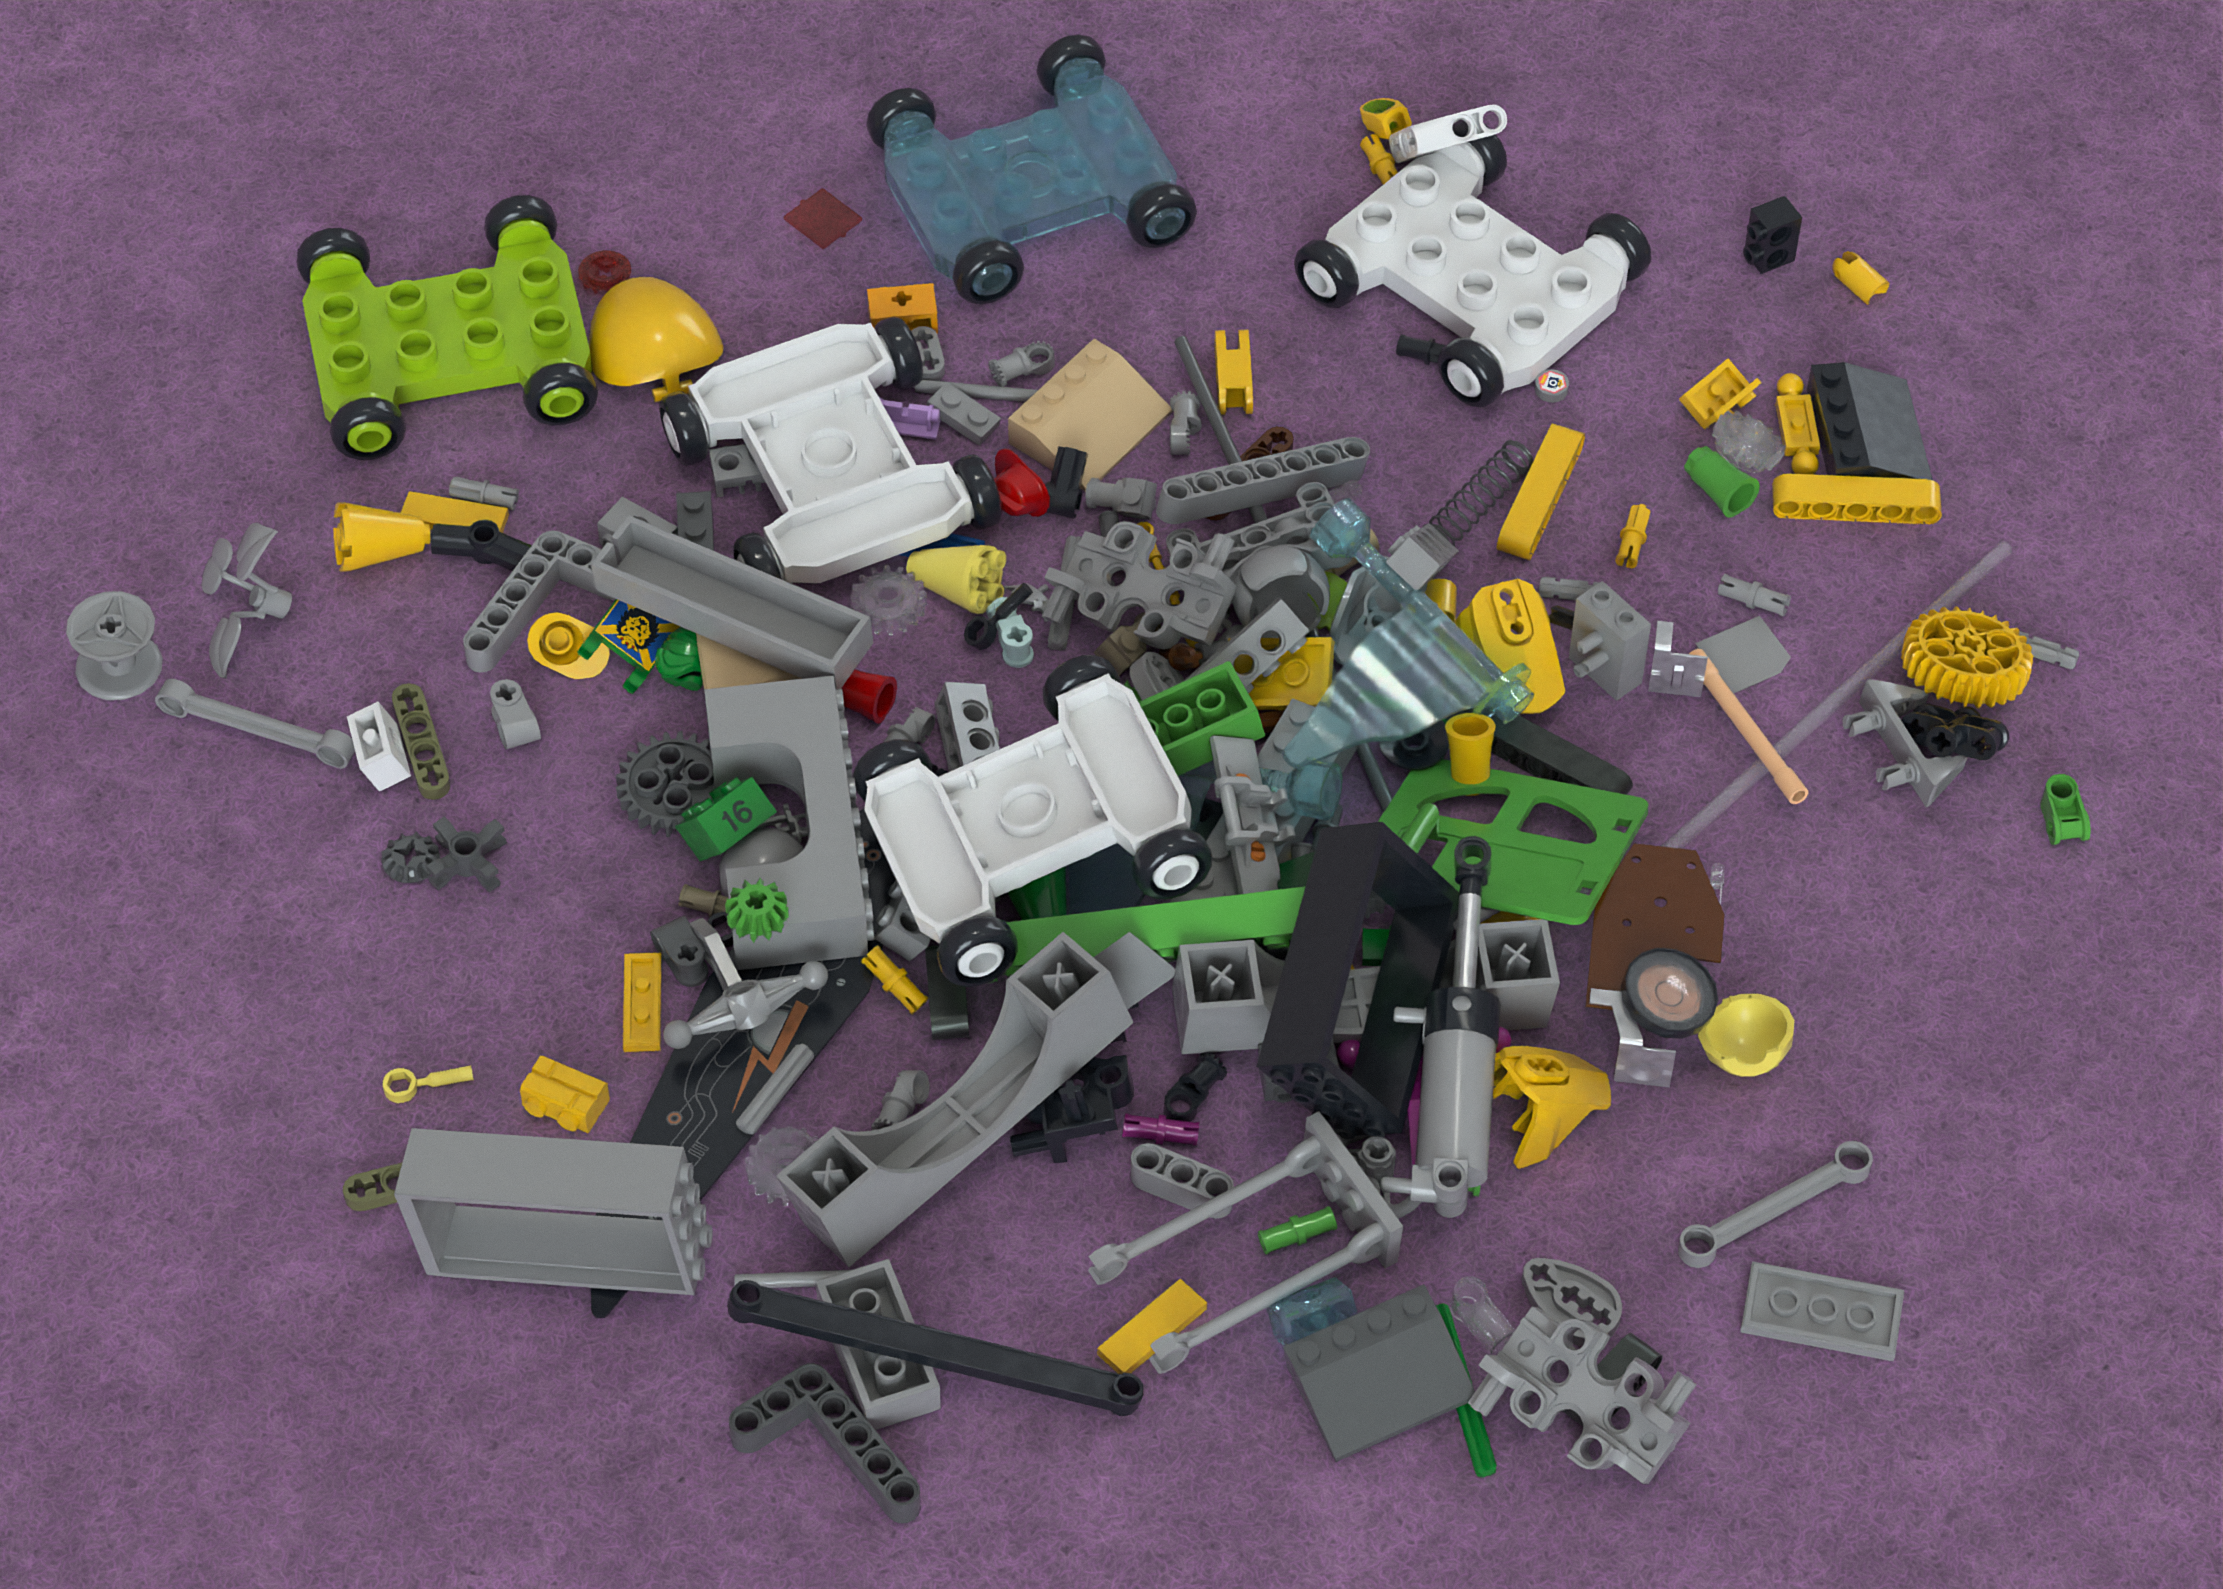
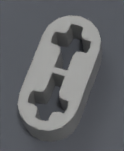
M920 326L914 328L911 332L916 340L922 359V380L940 381L945 375V365L938 335L930 327ZM920 340H925L928 344L927 349H922ZM925 361H930L934 369L928 370L925 366Z

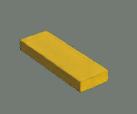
M411 491L408 492L401 510L403 514L422 517L424 524H429L430 530L433 529L435 524L471 526L479 520H490L496 523L499 532L503 533L509 517L508 508Z
M661 952L624 954V1052L661 1051Z
M1179 1279L1097 1348V1355L1118 1374L1132 1373L1155 1354L1150 1347L1155 1340L1168 1333L1181 1332L1207 1310V1302L1182 1279Z

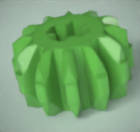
M760 877L756 884L751 885L748 881L744 880L742 884L743 889L732 888L731 898L727 899L725 903V910L728 914L727 923L730 929H736L739 939L750 934V939L753 943L761 935L769 941L772 931L782 933L784 928L783 922L787 921L789 917V908L786 906V895L784 892H778V886H776L775 882L764 886V881Z

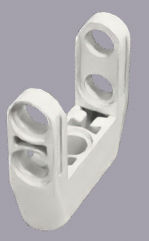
M1487 105L1412 125L1390 135V150L1396 163L1414 160L1418 157L1440 152V150L1450 146L1495 135L1506 127L1507 115L1500 106ZM1487 111L1494 112L1499 118L1498 126L1495 129H1489L1483 123V116ZM1460 119L1464 120L1468 125V133L1465 137L1456 136L1452 129V125Z

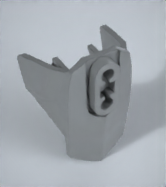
M1369 555L1364 566L1352 572L1335 611L1330 629V635L1335 641L1334 657L1337 663L1344 665L1348 672L1353 675H1364L1372 680L1387 678L1392 673L1404 670L1412 664L1436 640L1442 616L1437 603L1433 601L1422 603L1427 584L1416 592L1385 563L1390 557L1382 555ZM1360 652L1364 653L1362 657L1363 663L1356 659Z

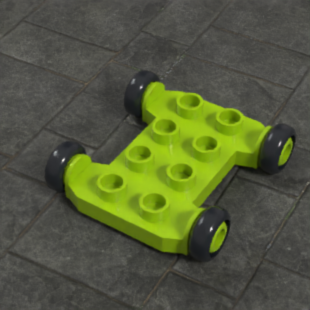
M515 195L503 199L492 207L485 217L484 231L490 246L498 252L494 267L483 269L469 268L455 274L415 281L401 280L392 285L375 287L365 275L369 269L370 252L364 238L354 231L344 228H326L314 232L302 242L297 250L296 263L303 280L309 283L302 302L325 418L331 423V439L339 452L352 459L374 460L387 456L396 450L404 440L406 431L405 419L399 409V404L520 383L524 388V405L529 415L540 423L551 426L567 425L579 421L590 413L597 402L598 389L591 374V354L567 254L553 241L557 231V219L551 205L539 197Z

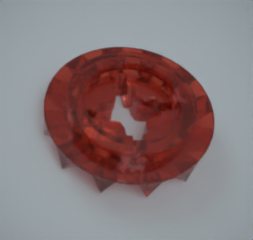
M609 250L597 251L588 255L582 260L578 268L579 280L582 281L584 289L592 288L595 294L601 290L608 292L615 285L630 279L632 272L630 262L624 255ZM599 270L605 273L611 271V277H607L606 275L600 276Z

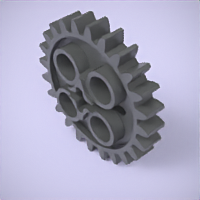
M682 731L678 732L676 739H671L668 732H664L662 741H658L651 735L649 746L638 742V754L628 751V762H620V773L616 774L617 798L620 799L621 810H627L629 821L638 818L640 829L651 824L653 835L660 828H665L666 837H670L673 829H676L675 826L684 820L681 815L682 812L697 802L701 803L707 798L712 799L708 794L715 788L709 739H706L698 744L697 734L695 733L688 740L684 739ZM677 803H682V804H683V805H680V806H673L674 804H677Z

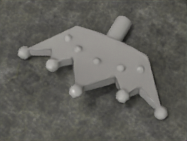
M1026 583L1033 593L1023 603L1034 605L1031 610L1041 611L1043 614L1049 599L1042 593L1048 590V586L1044 584L1036 589ZM1021 584L1004 585L1003 587L1004 590H1012V594Z

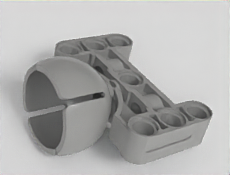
M1311 482L1301 486L1296 493L1299 504L1298 509L1224 534L1227 538L1234 540V544L1221 571L1237 585L1230 604L1233 603L1235 613L1244 627L1254 619V614L1256 617L1278 597L1286 603L1308 628L1309 632L1319 624L1321 615L1326 614L1330 600V587L1324 571L1347 565L1353 558V552L1346 526L1324 484ZM1181 528L1167 536L1166 545L1171 556L1177 543L1176 538L1190 542L1206 555L1213 539L1200 543L1193 530ZM1192 559L1186 562L1184 568L1191 564ZM1307 593H1309L1314 598L1315 602L1318 605V608L1315 605V603L1310 599ZM1269 630L1263 633L1261 638H1279L1276 631Z

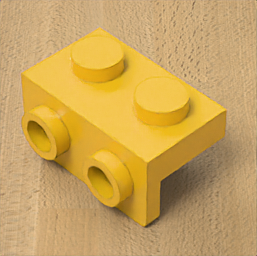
M1728 358L1682 395L1679 400L1702 428L1706 429L1714 422L1719 427L1734 415L1731 408L1735 404L1742 408L1757 396L1752 390L1762 382L1756 378L1749 384Z

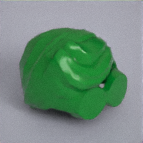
M679 627L669 634L661 647L657 649L655 666L665 682L676 687L682 686L692 691H697L703 686L702 674L699 677L695 675L683 678L678 677L693 671L701 672L697 636L695 632Z

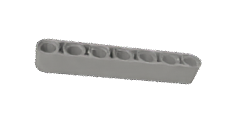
M1346 437L1170 478L1163 483L1156 514L1165 523L1180 524L1294 497L1301 486L1311 482L1322 483L1327 489L1354 483L1363 476L1370 454V447L1361 438Z

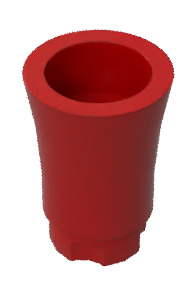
M855 669L841 688L843 691L844 707L865 716L877 724L882 723L895 702L897 694L896 679L892 676L872 674Z

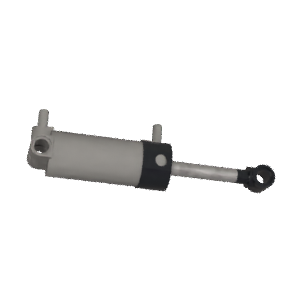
M1468 836L1461 839L1454 850L1455 882L1460 885L1453 987L1440 988L1428 993L1424 1009L1396 1007L1394 1009L1395 1022L1423 1024L1422 1044H1424L1416 1161L1412 1168V1178L1382 1177L1381 1191L1411 1194L1412 1202L1433 1203L1437 1213L1447 1218L1461 1215L1467 1206L1468 1188L1477 1187L1484 1184L1487 1180L1495 1055L1499 1038L1501 1003L1498 997L1490 992L1475 988L1482 886L1487 885L1491 872V847L1487 841L1477 836ZM1474 856L1481 859V862L1468 864L1464 860Z

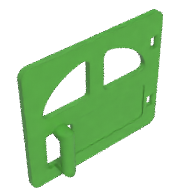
M1442 759L1430 768L1411 770L1378 822H1383L1417 854L1427 839L1446 842L1447 844L1432 868L1458 892L1460 885L1455 882V847L1465 837H1481L1491 847V872L1487 885L1482 886L1481 907L1568 925H1579L1588 920L1648 815V802L1641 797L1490 769L1489 778L1482 783L1462 784L1455 781L1451 776V761ZM1470 794H1503L1508 796L1496 818L1490 824L1440 816L1438 808L1432 804L1446 798ZM1549 803L1581 819L1592 830L1596 841L1583 844L1519 830L1536 804ZM1618 825L1628 827L1625 833L1616 831ZM1472 856L1464 861L1468 864H1477L1481 862V859ZM1582 887L1592 889L1590 895L1580 893Z

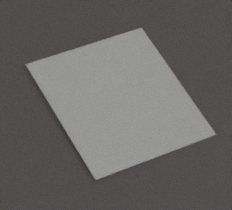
M1760 616L1695 643L1699 649L1706 653L1718 669L1719 675L1733 694L1781 673L1791 658Z
M1130 932L1094 957L1110 971L1127 1010L1175 975V968Z

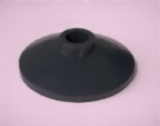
M1406 710L1390 717L1380 730L1379 747L1381 753L1391 764L1405 770L1430 768L1439 763L1448 752L1449 742L1445 723L1439 717L1427 711ZM1415 744V745H1418L1419 747H1409V746Z

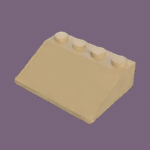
M1094 338L1008 418L1009 444L1052 471L1058 446L1087 452L1088 457L1080 489L1086 492L1087 484L1091 478H1099L1101 481L1160 425L1173 410L1119 353Z

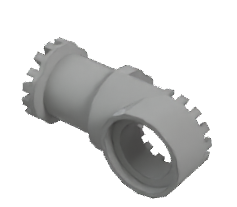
M1037 341L1036 344L1032 342L1023 348L1017 347L1013 349L1012 354L999 360L992 359L988 361L989 370H992L990 373L995 374L992 378L1001 387L1006 386L1007 381L1022 374L1025 376L1032 373L1036 375L1047 374L1055 366L1053 347H1050V344H1046L1044 341L1042 343ZM1035 355H1045L1048 357L1043 363L1031 361V358Z
M1182 391V394L1178 392L1177 395H1173V398L1171 397L1170 407L1174 411V418L1170 425L1171 455H1190V448H1187L1190 447V443H1187V441H1190V438H1187V436L1194 435L1202 427V422L1197 412V409L1200 407L1198 395L1191 394V391H1188L1187 394L1185 391Z
M915 707L912 709L914 713H909V717H907L904 725L895 724L888 728V736L884 742L893 739H907L915 743H925L927 740L925 735L929 736L934 728L935 715Z
M902 1070L898 1073L900 1077H896L897 1081L893 1091L887 1092L883 1096L881 1101L883 1108L879 1118H876L873 1122L872 1130L882 1129L906 1120L907 1116L913 1113L916 1104H922L926 1101L929 1095L930 1084L929 1078L924 1071Z

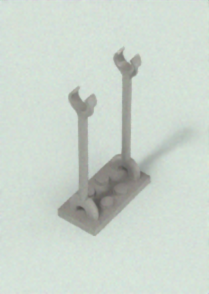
M1320 1111L1306 1118L1304 1141L1297 1144L1288 1153L1284 1161L1130 1243H1123L1118 1246L1114 1243L1107 1244L1088 1256L1095 1265L1090 1267L1088 1272L1097 1285L1105 1284L1121 1274L1132 1258L1286 1176L1293 1178L1303 1177L1312 1172L1321 1181L1322 1190L1330 1202L1335 1201L1342 1210V1216L1351 1231L1356 1230L1358 1232L1348 1243L1347 1247L1196 1329L1181 1334L1176 1332L1168 1333L1155 1340L1150 1347L1156 1355L1151 1356L1149 1360L1159 1374L1166 1373L1177 1367L1185 1360L1189 1350L1350 1262L1361 1264L1377 1258L1385 1269L1398 1262L1403 1225Z

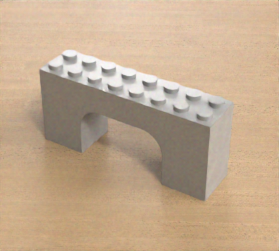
M834 676L704 689L715 788L735 777H738L740 781L753 777L757 784L772 783L792 789L804 804L809 839L802 852L788 861L725 869L728 899L731 898L730 893L733 887L743 889L742 884L744 880L753 885L761 877L764 881V886L775 882L776 886H778V892H784L786 895V906L789 908V917L787 921L783 922L784 928L782 933L772 931L769 941L761 935L753 943L750 939V934L739 939L736 929H732L736 970L867 956V941L874 940L873 911L871 898L869 899L868 873L864 864L863 838L860 835L859 808L856 806L855 779L852 777L851 749L848 747L847 720L844 718L842 689L835 690Z

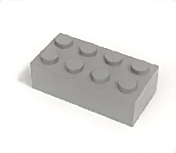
M889 1259L816 1281L817 1300L914 1323ZM832 1343L856 1406L875 1430L941 1409L940 1385L932 1367Z

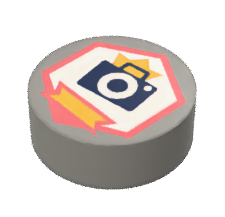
M1549 369L1537 375L1535 393L1541 400L1551 403L1559 402L1568 394L1569 380L1561 371Z

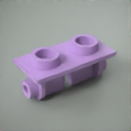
M880 398L899 435L937 439L941 422L940 409H934V405L925 406L910 403L909 407H903L902 402L887 401L884 398Z

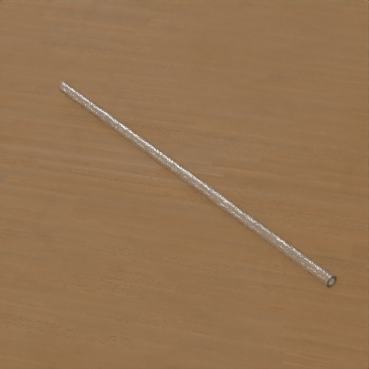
M2006 541L1997 543L1913 620L1918 619L1920 614L1928 615V612L1932 609L1937 612L1942 607L1950 610L2012 554V547ZM1913 620L1772 745L1782 759L1789 755L1865 686L1866 680H1872L1901 654L1905 634ZM1757 758L1660 846L1684 849L1769 773L1760 758Z

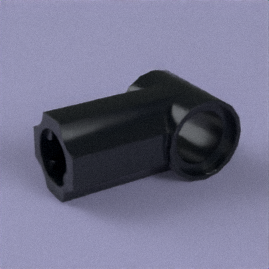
M1058 446L1051 480L1045 485L1050 497V507L1047 513L1076 518L1077 515L1074 512L1075 509L1079 510L1081 504L1082 489L1080 487L1087 462V452Z

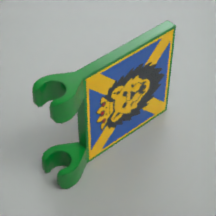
M615 599L580 646L577 653L584 659L589 660L601 643L606 645L635 667L622 685L625 690L634 694L655 666L657 649L661 647L668 635L680 626Z

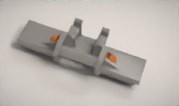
M1213 735L1210 737L1217 776V779L1214 781L1216 798H1221L1227 828V834L1224 835L1226 852H1231L1239 894L1278 890L1277 882L1280 879V872L1275 847L1281 846L1296 837L1294 826L1289 825L1284 829L1278 830L1274 811L1278 806L1288 801L1287 789L1282 788L1271 794L1270 787L1262 784L1254 740Z

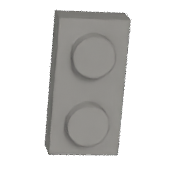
M948 382L926 404V406L934 405V409H940V420L979 446L999 426L1001 420L999 416Z

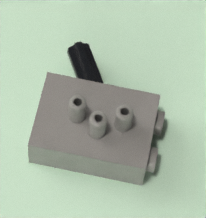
M1601 581L1576 598L1575 611L1558 605L1551 608V614L1549 615L1550 623L1572 630L1569 659L1576 664L1573 667V671L1577 677L1582 678L1588 675L1616 701L1642 683L1651 623L1606 583Z

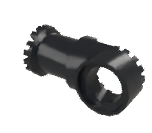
M1201 1053L1197 1059L1196 1066L1189 1073L1182 1074L1176 1084L1165 1095L1163 1113L1166 1115V1119L1188 1122L1194 1120L1197 1108L1209 1095L1208 1090L1216 1081L1223 1080L1226 1077V1067L1222 1066V1062H1218L1220 1060L1218 1057L1214 1059L1215 1055ZM1181 1100L1187 1102L1191 1108L1187 1112L1180 1113L1174 1111L1170 1105L1174 1101Z

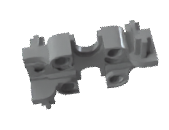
M1126 521L1119 522L1110 529L1106 537L1085 531L1081 540H1078V547L1066 573L1051 567L1048 568L1044 578L1055 588L1041 617L1054 624H1061L1071 600L1075 599L1078 600L1080 612L1095 626L1109 632H1114L1126 610L1135 606L1142 607L1145 610V615L1142 617L1137 630L1134 631L1140 642L1165 650L1177 644L1179 639L1184 637L1211 647L1216 634L1221 633L1223 628L1230 629L1232 624L1228 620L1229 615L1226 612L1233 599L1237 585L1221 570L1234 544V540L1220 533L1215 534L1206 555H1204L1190 542L1176 538L1177 543L1170 556V565L1165 569L1154 570L1149 565V556L1154 549L1157 537L1149 534L1142 526ZM1133 540L1132 544L1129 547L1125 548L1127 543ZM1192 559L1191 564L1184 568L1186 562ZM1120 570L1125 571L1126 577L1123 583L1114 586L1115 582L1111 580L1112 575ZM1178 590L1184 591L1185 596L1182 603L1178 606H1170L1169 598L1172 593ZM1104 602L1103 607L1099 611H1096L1098 606ZM1163 623L1161 629L1155 632L1156 627Z
M1532 1306L1526 1316L1522 1318L1519 1326L1504 1348L1497 1355L1486 1354L1478 1366L1488 1374L1468 1404L1475 1411L1487 1416L1508 1386L1514 1389L1510 1397L1512 1413L1529 1428H1537L1541 1432H1545L1559 1412L1571 1409L1581 1417L1583 1432L1568 1453L1567 1457L1585 1469L1605 1470L1617 1464L1641 1483L1649 1484L1691 1424L1678 1414V1411L1697 1384L1688 1376L1677 1371L1664 1390V1381L1660 1373L1639 1357L1634 1358L1620 1378L1608 1380L1599 1373L1597 1368L1598 1355L1605 1348L1611 1337L1607 1332L1586 1320L1569 1319L1559 1324L1541 1309ZM1578 1329H1581L1585 1334V1343L1577 1350L1573 1346L1572 1337ZM1558 1360L1564 1361L1569 1368L1567 1379L1561 1383L1555 1382L1550 1375L1552 1364ZM1640 1375L1647 1382V1389L1642 1396H1638L1633 1389V1383ZM1533 1393H1537L1541 1400V1406L1533 1414L1528 1407V1400ZM1618 1407L1626 1408L1630 1414L1628 1426L1621 1430L1615 1428L1611 1421V1415ZM1597 1439L1601 1443L1602 1454L1597 1460H1593L1589 1454V1446Z

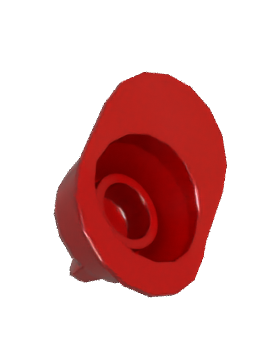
M1006 448L999 450L995 456L997 477L994 480L999 491L1002 510L1010 516L1030 514L1031 516L1040 517L1047 513L1050 507V497L1042 479L1012 450Z

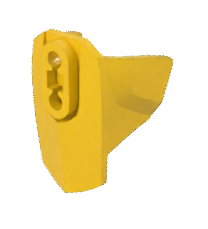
M1518 578L1482 587L1469 606L1458 615L1446 640V646L1455 664L1462 674L1474 680V682L1492 683L1501 706L1512 712L1536 714L1548 710L1561 699L1566 691L1551 633L1549 616L1540 594L1534 589L1532 584ZM1501 592L1507 593L1510 596L1511 601L1508 605L1506 601L1500 598ZM1510 629L1515 630L1518 634L1512 633Z
M1510 1046L1503 1048L1495 1055L1493 1086L1496 1087L1493 1089V1099L1501 1094L1511 1096L1516 1100H1519L1523 1094L1529 1097L1527 1110L1512 1126L1514 1131L1525 1134L1513 1160L1514 1165L1518 1169L1546 1160L1553 1149L1558 1147L1592 1110H1607L1611 1105V1090L1607 1073L1574 1054L1540 1047Z

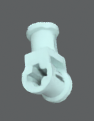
M1000 597L987 607L986 613L989 619L995 615L996 608L1008 597ZM1016 608L1006 619H1000L995 625L998 630L999 642L1003 649V660L1011 667L1022 668L1029 665L1034 657L1033 649L1030 646L1033 634L1031 628L1024 623L1022 616L1017 615Z

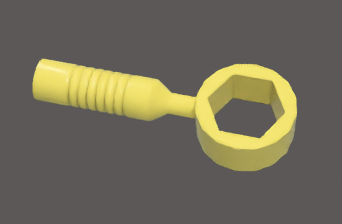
M470 1065L433 1072L426 1078L416 1079L410 1070L396 1068L385 1075L383 1090L386 1098L390 1101L404 1103L415 1096L418 1086L438 1087L474 1080L472 1068ZM406 1079L410 1083L406 1091L394 1093L390 1089L392 1081Z

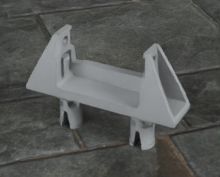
M1866 680L1859 700L1864 711L1844 715L1842 720L1843 728H1851L1849 737H1854L1857 734L1873 729L1878 731L1898 763L1876 770L1877 782L1884 781L1882 790H1888L1891 787L1909 782L1925 807H1929L1964 769L1968 757L1962 755L1951 757L1949 755L1947 757L1926 759L1899 717L1926 703L1929 694H1926L1924 690L1879 680Z

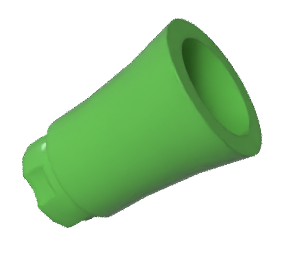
M1708 446L1698 447L1693 450L1684 465V470L1691 476L1692 481L1707 493L1728 518H1732L1749 508L1758 495L1760 484L1757 479L1735 467Z

